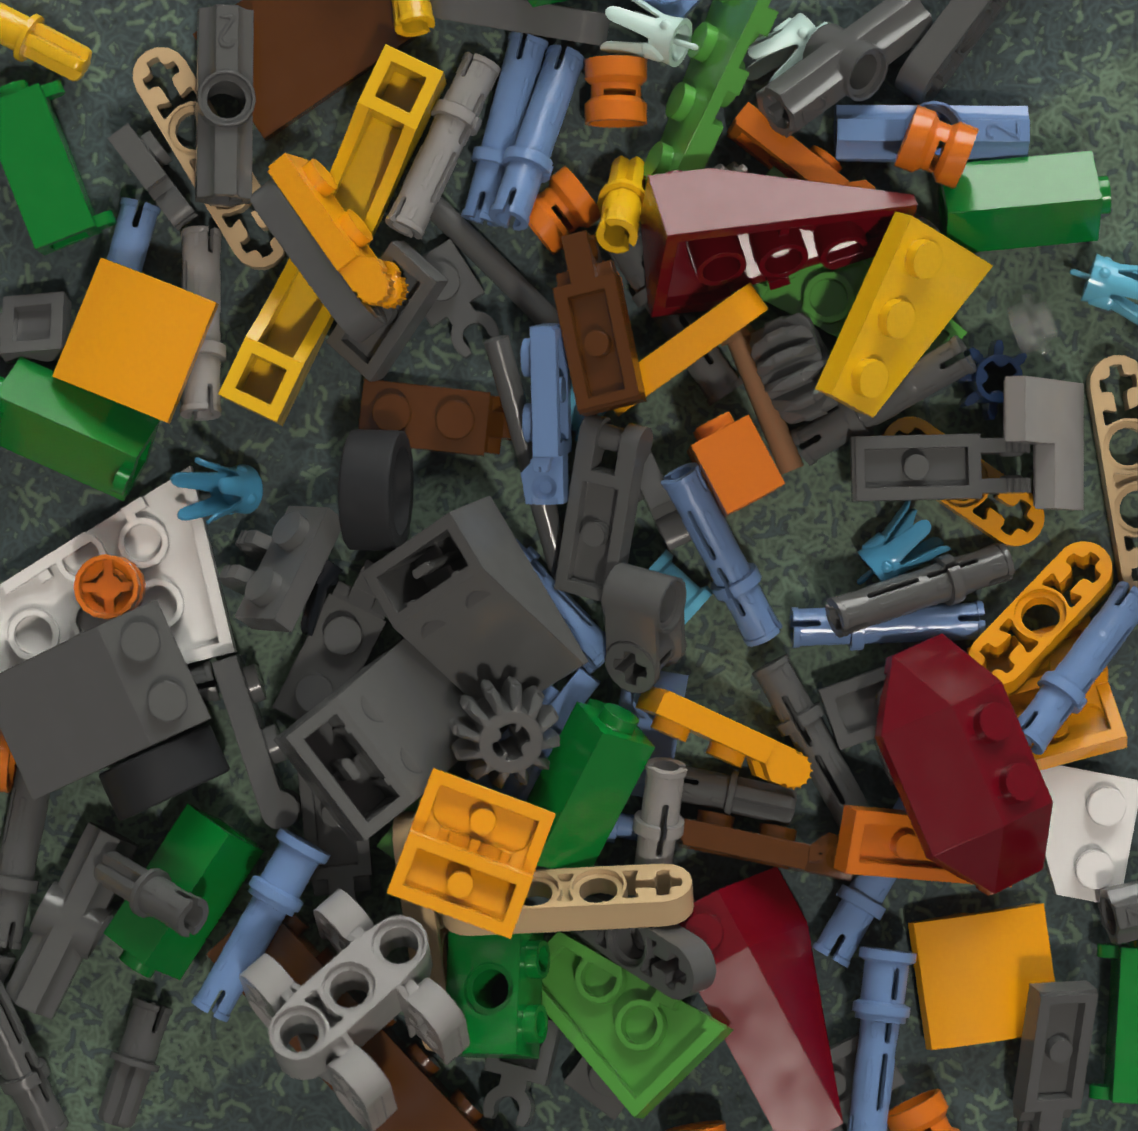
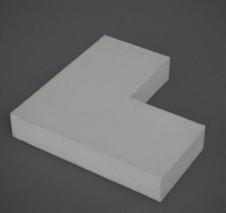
M1005 376L1004 439L1005 442L1033 444V506H1035V509L1084 510V383L1032 376Z

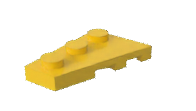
M895 211L815 390L858 413L874 418L993 265L917 218Z

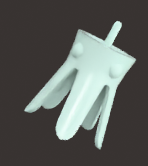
M643 0L631 1L655 17L618 6H609L605 9V15L609 20L648 38V42L606 41L600 46V50L604 52L644 57L653 61L663 62L671 67H677L682 63L689 49L696 51L699 48L697 44L691 43L692 23L688 18L665 15Z
M798 13L794 18L789 17L776 26L767 37L761 36L757 38L748 48L749 57L757 60L746 68L750 72L747 79L750 81L757 80L780 67L771 77L770 82L775 80L803 59V52L811 35L819 27L828 24V22H823L818 27H815L808 17Z

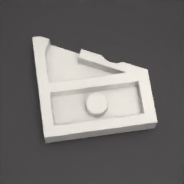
M1062 765L1040 770L1053 800L1045 855V865L1053 893L1099 903L1100 889L1124 884L1138 809V780Z

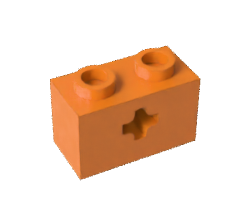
M730 411L699 426L693 432L697 442L690 445L687 454L692 462H696L699 465L706 484L724 517L785 485L749 414L734 421Z

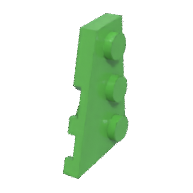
M557 932L547 942L550 950V968L547 977L542 979L541 1005L545 1007L547 1015L634 1118L643 1119L734 1031V1029L684 1000H675L668 997L568 933Z

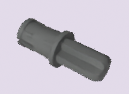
M686 765L687 775L684 778L681 803L724 812L725 815L729 816L734 814L780 825H789L791 823L797 802V792L795 790L738 777L739 770L733 769L732 775Z
M117 851L105 853L101 863L94 868L95 880L101 882L103 887L129 901L130 909L137 916L142 918L154 917L185 938L189 937V933L193 935L198 933L207 920L209 908L206 900L178 887L175 883L171 882L169 874L160 868L147 870Z
M137 997L133 999V1006L118 1051H111L110 1058L114 1059L115 1063L98 1112L99 1119L121 1128H131L134 1125L151 1071H159L160 1066L155 1064L169 1018L173 1012L172 1008L151 1001L146 1002L144 999Z

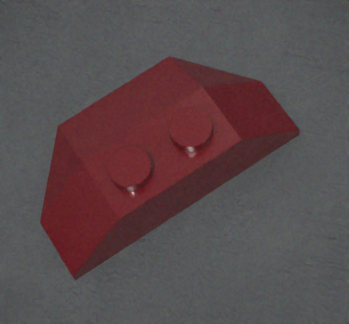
M943 633L887 657L884 674L887 677L880 697L875 739L926 858L953 875L976 885V889L988 896L996 894L1043 870L1053 800L1002 681Z

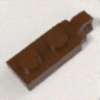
M587 230L562 236L568 271L556 274L557 287L552 289L579 414L586 417L646 402L621 276L617 273L615 262L612 260L602 262L596 236L590 235Z
M364 379L358 429L404 431L410 441L411 449L484 457L485 453L500 455L501 440L512 441L499 396H491V392L381 380L369 382L367 379Z
M697 810L696 820L684 819L683 836L676 840L680 848L796 872H805L844 881H851L853 875L845 874L833 868L839 836L830 832L824 834L811 844L796 842L797 830L760 823L757 834L734 829L735 817Z

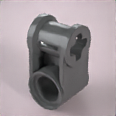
M620 562L610 571L602 592L601 604L605 615L606 635L605 664L607 672L618 686L631 693L641 694L649 691L659 680L660 670L663 667L676 664L685 654L687 643L685 639L684 608L687 591L682 578Z

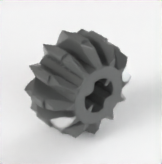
M795 313L787 317L780 316L765 323L764 327L751 333L749 344L752 350L751 356L756 364L757 373L762 380L765 392L768 393L773 407L779 412L781 419L790 425L805 420L812 421L828 414V410L838 405L836 400L815 390L830 355L827 346L820 336L819 330L815 328L811 318L803 313Z
M508 676L503 683L501 691L497 692L490 680H482L480 690L484 697L476 701L471 696L461 695L459 702L468 715L450 719L449 727L454 735L460 737L452 744L451 749L457 760L467 761L465 769L469 776L475 780L488 774L489 781L493 787L502 789L509 774L513 773L519 784L527 786L529 774L526 769L534 764L539 769L549 770L550 761L542 750L560 746V736L555 730L550 728L558 721V714L552 705H543L545 696L535 685L522 691L521 684L517 678ZM511 724L509 726L510 737L499 741L501 739L499 729L504 725Z

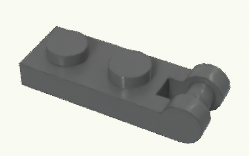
M597 414L584 417L578 433L554 589L602 602L604 584L610 571L620 562L628 564L644 463L650 454L653 442L651 428L633 423L628 424L626 428L612 425L609 417ZM605 450L618 453L615 469L601 466Z
M234 655L213 662V670L261 817L271 828L279 830L282 827L286 829L296 823L302 816L299 794L284 786L277 763L286 761L287 757L273 740L280 733L276 724L265 727L257 702L267 700L256 663L245 666L242 655Z

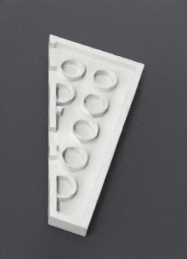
M189 466L181 472H194L192 466ZM171 480L145 496L139 497L121 508V511L92 529L81 533L1 583L0 673L111 620L96 618L85 612L77 602L74 592L75 576L82 564L92 557L104 554L125 557L137 564L144 574L146 583L145 598L140 606L157 599L186 664L236 653L235 641L221 583L218 580L219 574L205 517L188 521L180 520L177 517L180 509L201 501L199 491L174 486Z

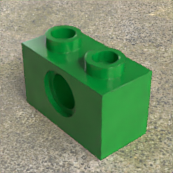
M449 931L446 993L463 1013L470 1039V1046L459 1055L460 1057L539 1059L540 1044L545 1041L548 1030L547 1012L545 1007L541 1005L542 979L547 977L550 968V950L548 943L544 940V932L512 934L511 939L501 935L464 936ZM505 976L509 986L508 995L505 1001L496 1007L492 1000V988L500 977Z

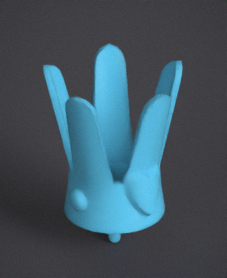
M1096 253L1089 274L1076 269L1069 271L1071 275L1086 279L1080 301L1088 302L1089 305L1106 311L1113 310L1138 325V305L1125 298L1138 300V265L1119 264L1109 257H1103Z

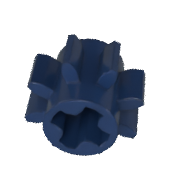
M1002 340L991 341L988 347V357L985 358L974 347L963 351L965 357L971 355L977 371L956 381L963 383L966 395L961 398L959 406L966 407L974 403L983 405L982 416L984 420L995 419L998 413V403L1004 405L1005 376H1023L1020 365L1025 362L1027 354L1021 353L1012 357L1003 355L1004 345ZM1000 368L1004 376L1000 378L998 385L1003 392L999 390L986 392L982 386L988 379L984 369L988 371Z

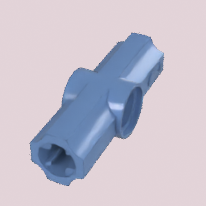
M929 101L920 104L922 107L935 111L940 121L950 125L961 121L979 128L967 162L1028 156L1030 143L1028 106L948 105L939 101ZM835 105L833 125L834 158L838 162H895L917 105ZM941 148L936 149V155H939Z

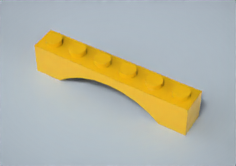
M385 44L357 102L350 124L329 172L337 184V189L332 194L345 212L350 209L363 220L373 237L428 124L433 106L439 100L447 84L444 71ZM290 258L258 317L248 331L218 393L224 399L281 426L284 425L334 320Z

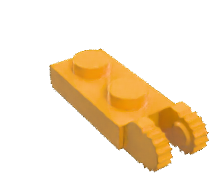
M284 153L268 166V173L335 269L340 272L351 290L358 293L357 298H361L362 303L380 306L385 309H396L397 305H402V301L407 300L406 294L409 293L407 291L409 284H406V278L401 277L402 272L396 263L382 261L377 258L368 245L373 240V236L367 225L352 210L348 209L345 212L332 194L337 189V184L328 170L314 158L309 161L288 153Z
M653 686L649 691L641 693L635 708L655 716L650 726L652 729L685 743L690 733L710 742L705 753L741 768L746 758L751 774L755 777L795 790V787L801 788L803 784H807L809 778L811 779L810 772L813 770H811L810 765L812 763L808 762V757L803 756L802 752H798L796 749L676 693Z

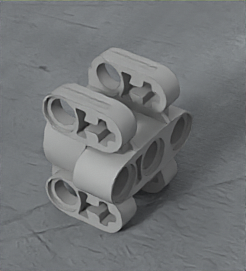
M337 889L313 912L320 937L330 941L339 953L302 986L295 983L282 966L266 953L239 975L250 1007L269 1029L270 1043L281 1070L291 1078L300 1080L313 1079L319 1076L332 1085L339 1101L367 1131H375L397 1110L390 1082L377 1064L361 1049L368 1040L401 1011L405 1016L409 1036L412 1038L417 1034L433 1052L442 1058L446 1065L451 1063L470 1046V1039L465 1017L457 1004L443 988L429 978L433 963L427 933L422 925L411 917L401 915L388 917L374 925L366 912L349 894L342 889ZM399 947H409L417 951L413 959L403 964H394L385 959L392 950ZM350 990H361L368 994L364 1002L356 1007L345 1008L336 1004L339 997ZM293 1037H298L302 1052H293L286 1048Z

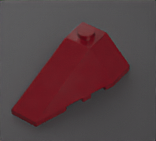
M716 168L688 171L673 170L663 174L648 175L640 221L648 308L651 317L712 310L730 297L731 292L740 290L749 283L756 285L768 281L770 290H774L791 284L789 275L816 264L822 263L825 268L835 270L874 257L895 211L915 216L918 205L915 196L905 193Z
M778 867L718 889L694 902L692 914L686 920L678 923V925L700 937L708 945L716 964V976L713 984L699 992L711 1016L734 1029L724 1040L774 1131H832L843 1125L808 923Z

